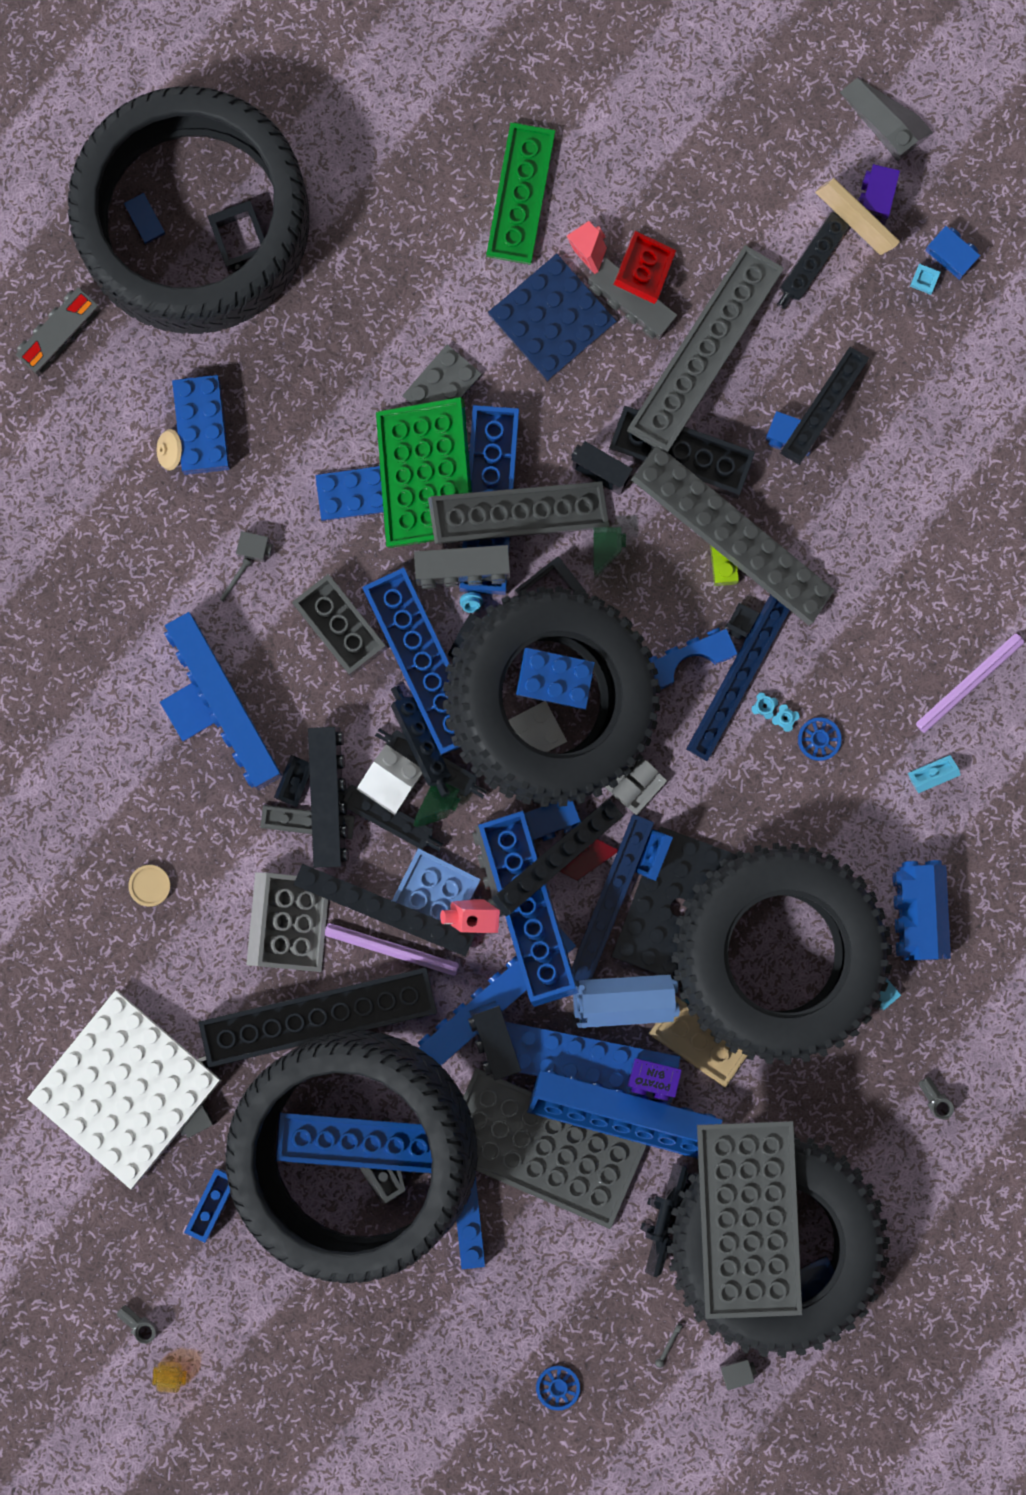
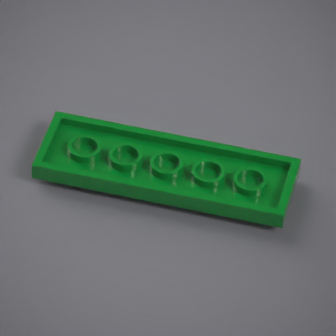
M510 122L486 257L531 265L555 130Z

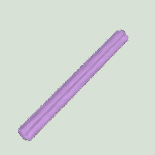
M1018 634L1010 637L917 721L916 726L918 729L926 733L1024 644L1022 637Z
M328 923L325 929V936L445 974L455 976L459 968L457 962L332 923Z

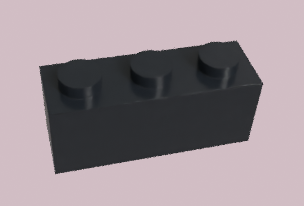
M494 1001L469 1010L471 1018L468 1019L471 1031H476L478 1040H475V1044L479 1054H484L486 1061L482 1062L486 1075H491L494 1081L520 1072L521 1069L497 1002Z

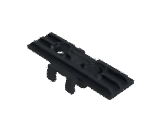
M673 1163L665 1197L656 1196L655 1199L648 1197L647 1205L660 1210L656 1226L642 1222L640 1228L645 1232L646 1238L653 1240L645 1273L656 1278L662 1274L667 1256V1246L670 1245L671 1241L667 1232V1227L671 1220V1212L673 1208L680 1207L682 1197L678 1194L680 1190L684 1191L688 1176L686 1167Z

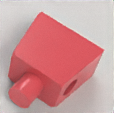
M484 899L451 902L450 910L441 911L440 919L442 924H450L460 932L498 933L500 910Z

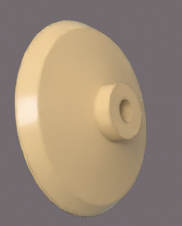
M168 429L158 439L157 457L161 466L171 471L180 462L182 445L177 432L173 429Z
M145 865L136 869L129 880L130 895L134 901L142 906L152 907L162 903L170 891L168 875L163 869L155 865Z

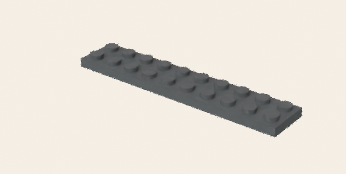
M744 245L628 427V432L653 447L658 446L666 453L670 451L784 270L782 266Z
M655 446L631 480L807 625H811L834 592V589L669 453Z

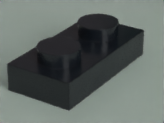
M290 755L275 793V799L297 807L310 775L308 761Z

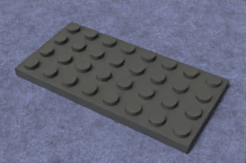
M476 1068L464 1094V1100L468 1104L474 1121L475 1136H477L478 1161L476 1171L611 1229L647 1145L527 1113L532 1092L503 1079L494 1081L491 1075L487 1076L485 1071Z
M793 1121L697 1125L705 1319L802 1315Z

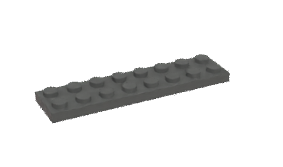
M602 482L441 495L428 498L435 544L604 529L609 527Z

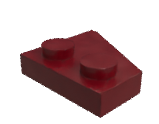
M597 839L559 872L578 881L615 855L618 850Z

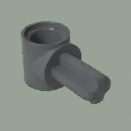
M930 1077L921 1080L918 1084L929 1101L927 1106L931 1114L937 1119L945 1120L950 1118L954 1112L952 1102L948 1100L945 1093L940 1094ZM940 1102H944L948 1110L946 1114L940 1116L936 1112V1106Z
M124 1305L117 1312V1316L132 1329L130 1333L135 1336L138 1342L147 1344L156 1338L158 1328L154 1322L149 1321L145 1316L140 1318L127 1305ZM142 1326L151 1328L152 1336L150 1338H144L141 1335L140 1330Z

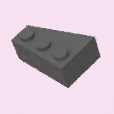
M360 1168L381 1204L387 1203L405 1191L401 1171Z

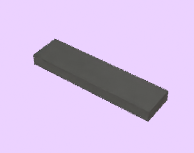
M263 805L260 828L312 834L311 811ZM344 815V825L346 824L348 827V838L345 839L353 838L355 816Z

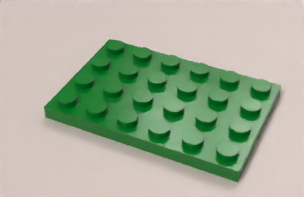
M461 397L376 412L386 547L388 548L434 541L428 502L429 497L472 493L465 403Z

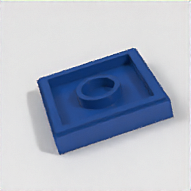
M192 683L160 701L161 706L183 742L214 724L209 715L212 709L210 706L206 707L198 695L201 692L199 686L195 688Z
M652 829L636 867V873L656 881L673 837Z

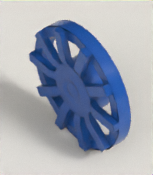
M813 718L801 727L798 734V745L802 753L809 759L815 761L828 760L838 752L841 746V733L837 725L831 720ZM817 721L823 722L821 730L817 728ZM811 723L814 727V732L806 728ZM826 723L833 727L827 732L824 731ZM803 731L807 732L811 737L802 738ZM836 731L837 738H829V734ZM802 741H810L811 744L804 748ZM829 741H837V746L834 748L828 743ZM825 746L833 751L828 756L824 749ZM811 747H815L813 755L807 752ZM818 749H821L823 757H816Z
M552 1366L540 1374L536 1383V1393L540 1402L545 1407L557 1411L565 1410L571 1407L578 1399L580 1383L576 1374L571 1369L564 1366ZM557 1370L556 1379H554L550 1371ZM561 1370L568 1372L563 1379H560ZM548 1374L551 1382L542 1380V1378ZM572 1375L575 1382L566 1384L565 1381ZM540 1382L549 1386V1388L540 1390ZM576 1385V1394L567 1390V1387ZM550 1392L549 1397L544 1400L541 1394ZM566 1393L574 1396L570 1402L565 1396ZM552 1397L556 1398L555 1406L548 1403ZM562 1397L566 1405L559 1406V1398Z

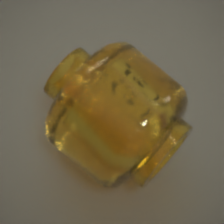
M160 1361L157 1367H153L152 1386H156L158 1392L177 1393L181 1385H186L187 1371H182V1365L179 1362Z

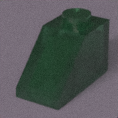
M597 527L593 529L594 576H599L621 554L622 547H626V533L621 534V527Z
M446 784L451 794L441 798L437 786H430L416 815L413 826L420 827L448 818L451 810L455 812L461 799L457 798L460 789Z

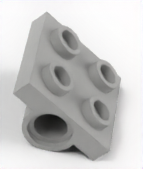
M644 758L640 762L636 761L632 767L629 766L632 772L628 776L622 775L616 779L618 782L616 787L611 788L609 785L605 787L635 815L643 809L667 782Z

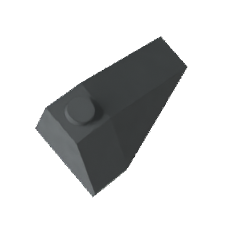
M856 78L840 91V94L897 161L901 160L933 134L919 115L859 78Z

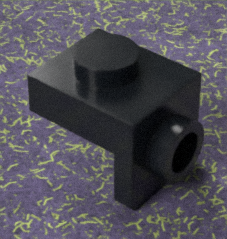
M738 603L730 621L726 625L730 629L728 633L738 639H741L742 636L747 638L760 613Z

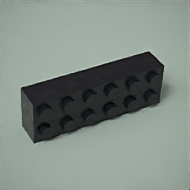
M624 405L608 453L642 465L654 447L627 431L639 410ZM684 427L668 453L714 491L738 499L755 451Z

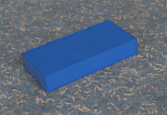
M144 193L124 203L145 245L165 235Z

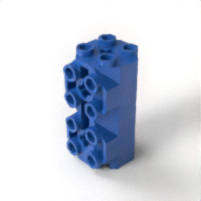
M942 860L925 862V865H919L918 861L904 862L902 867H898L897 871L892 874L893 886H897V895L893 898L894 910H899L900 917L895 919V933H899L900 942H896V956H901L902 961L909 960V956L910 961L951 959L946 865H942Z

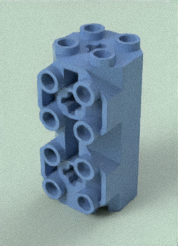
M671 975L576 980V984L579 985V993L573 995L575 1018L581 1020L580 1023H577L578 1028L673 1022L674 1017H679V1004L675 1001L678 983L671 978Z

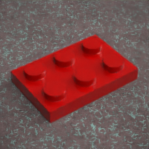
M635 231L613 285L655 304L659 298L676 250Z

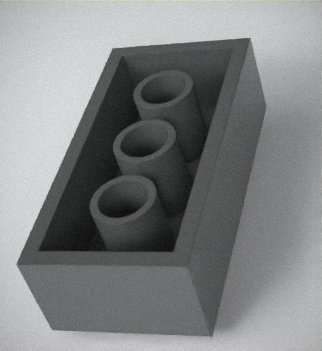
M508 545L414 551L417 586H422V589L436 588V584H445V587H458L459 583L468 582L469 586L482 585V581H492V584L506 583L505 580L510 579Z
M329 574L292 602L350 677L387 649Z

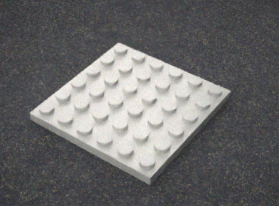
M115 990L27 1099L127 1187L134 1189L222 1080L119 991Z

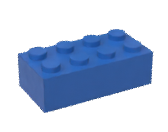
M213 375L172 380L177 430L182 445V472L184 475L230 470L219 376Z

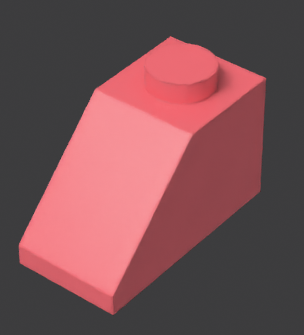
M588 221L568 234L567 239L577 256L596 274L600 269L607 247L603 241L605 234L599 226L595 228Z

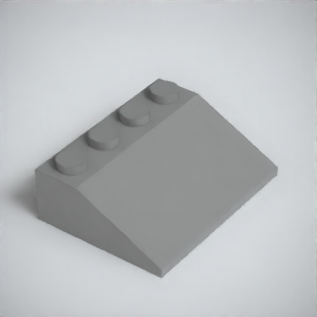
M255 872L246 965L321 972L328 899L294 886L293 884L297 876Z

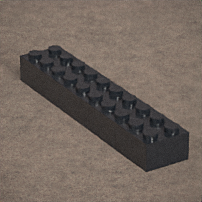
M422 968L199 1021L198 1024L209 1068L298 1047L309 1040L326 1034L342 1031H365L437 1014L438 1012L428 969Z

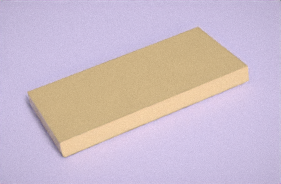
M835 178L829 180L816 190L815 193L880 255L898 245L899 240Z
M675 996V1001L679 1004V1017H674L673 1022L656 1023L649 1032V1035L723 1087H726L747 1055L742 1054L740 1049H738L736 1054L730 1052V1048L725 1046L726 1042L724 1040L719 1044L713 1041L714 1037L710 1035L712 1031L709 1028L705 1032L702 1031L699 1027L700 1024L697 1022L699 1019L698 1015L690 1016L688 1004Z

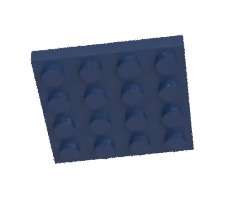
M557 253L488 311V315L547 382L617 323L613 316Z

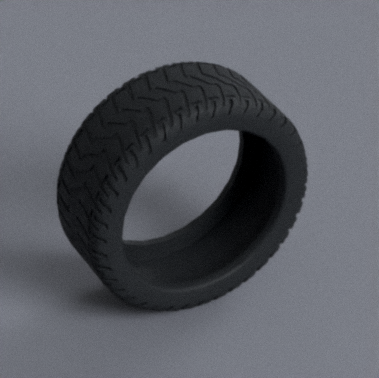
M176 86L158 89L140 95L124 103L113 113H110L89 136V140H86L80 151V156L76 159L73 168L74 172L70 178V191H68L69 224H71L72 237L74 242H76L75 246L86 268L102 292L130 317L136 318V320L148 326L152 325L160 330H169L170 332L181 334H203L204 332L221 331L222 329L237 326L239 323L253 318L256 314L270 306V303H273L282 294L283 290L293 279V275H295L303 258L309 234L307 192L297 158L289 142L279 128L263 112L250 103L232 94L212 88ZM181 137H208L227 142L244 151L264 170L274 189L272 219L268 233L256 254L238 271L218 282L199 287H170L151 282L133 272L114 254L108 233V210L114 189L125 170L144 152L160 143Z
M364 1030L342 1031L309 1040L269 1065L249 1085L237 1105L229 1127L225 1153L226 1175L232 1199L246 1228L257 1242L274 1258L297 1272H302L304 1275L316 1279L320 1278L322 1281L363 1283L373 1281L374 1279L380 1280L390 1276V1274H396L406 1269L409 1265H413L422 1258V1255H426L451 1229L454 1222L457 1221L463 1212L464 1205H466L471 1195V1188H473L475 1181V1170H477L478 1161L477 1136H475L476 1131L471 1112L459 1087L454 1083V1080L447 1071L431 1056H428L427 1053L418 1047L387 1034ZM332 1073L361 1075L384 1084L400 1095L416 1113L428 1138L432 1157L431 1184L424 1206L412 1223L391 1233L374 1236L347 1235L324 1227L308 1216L293 1200L280 1176L277 1161H275L276 1128L279 1113H282L286 1102L303 1081Z

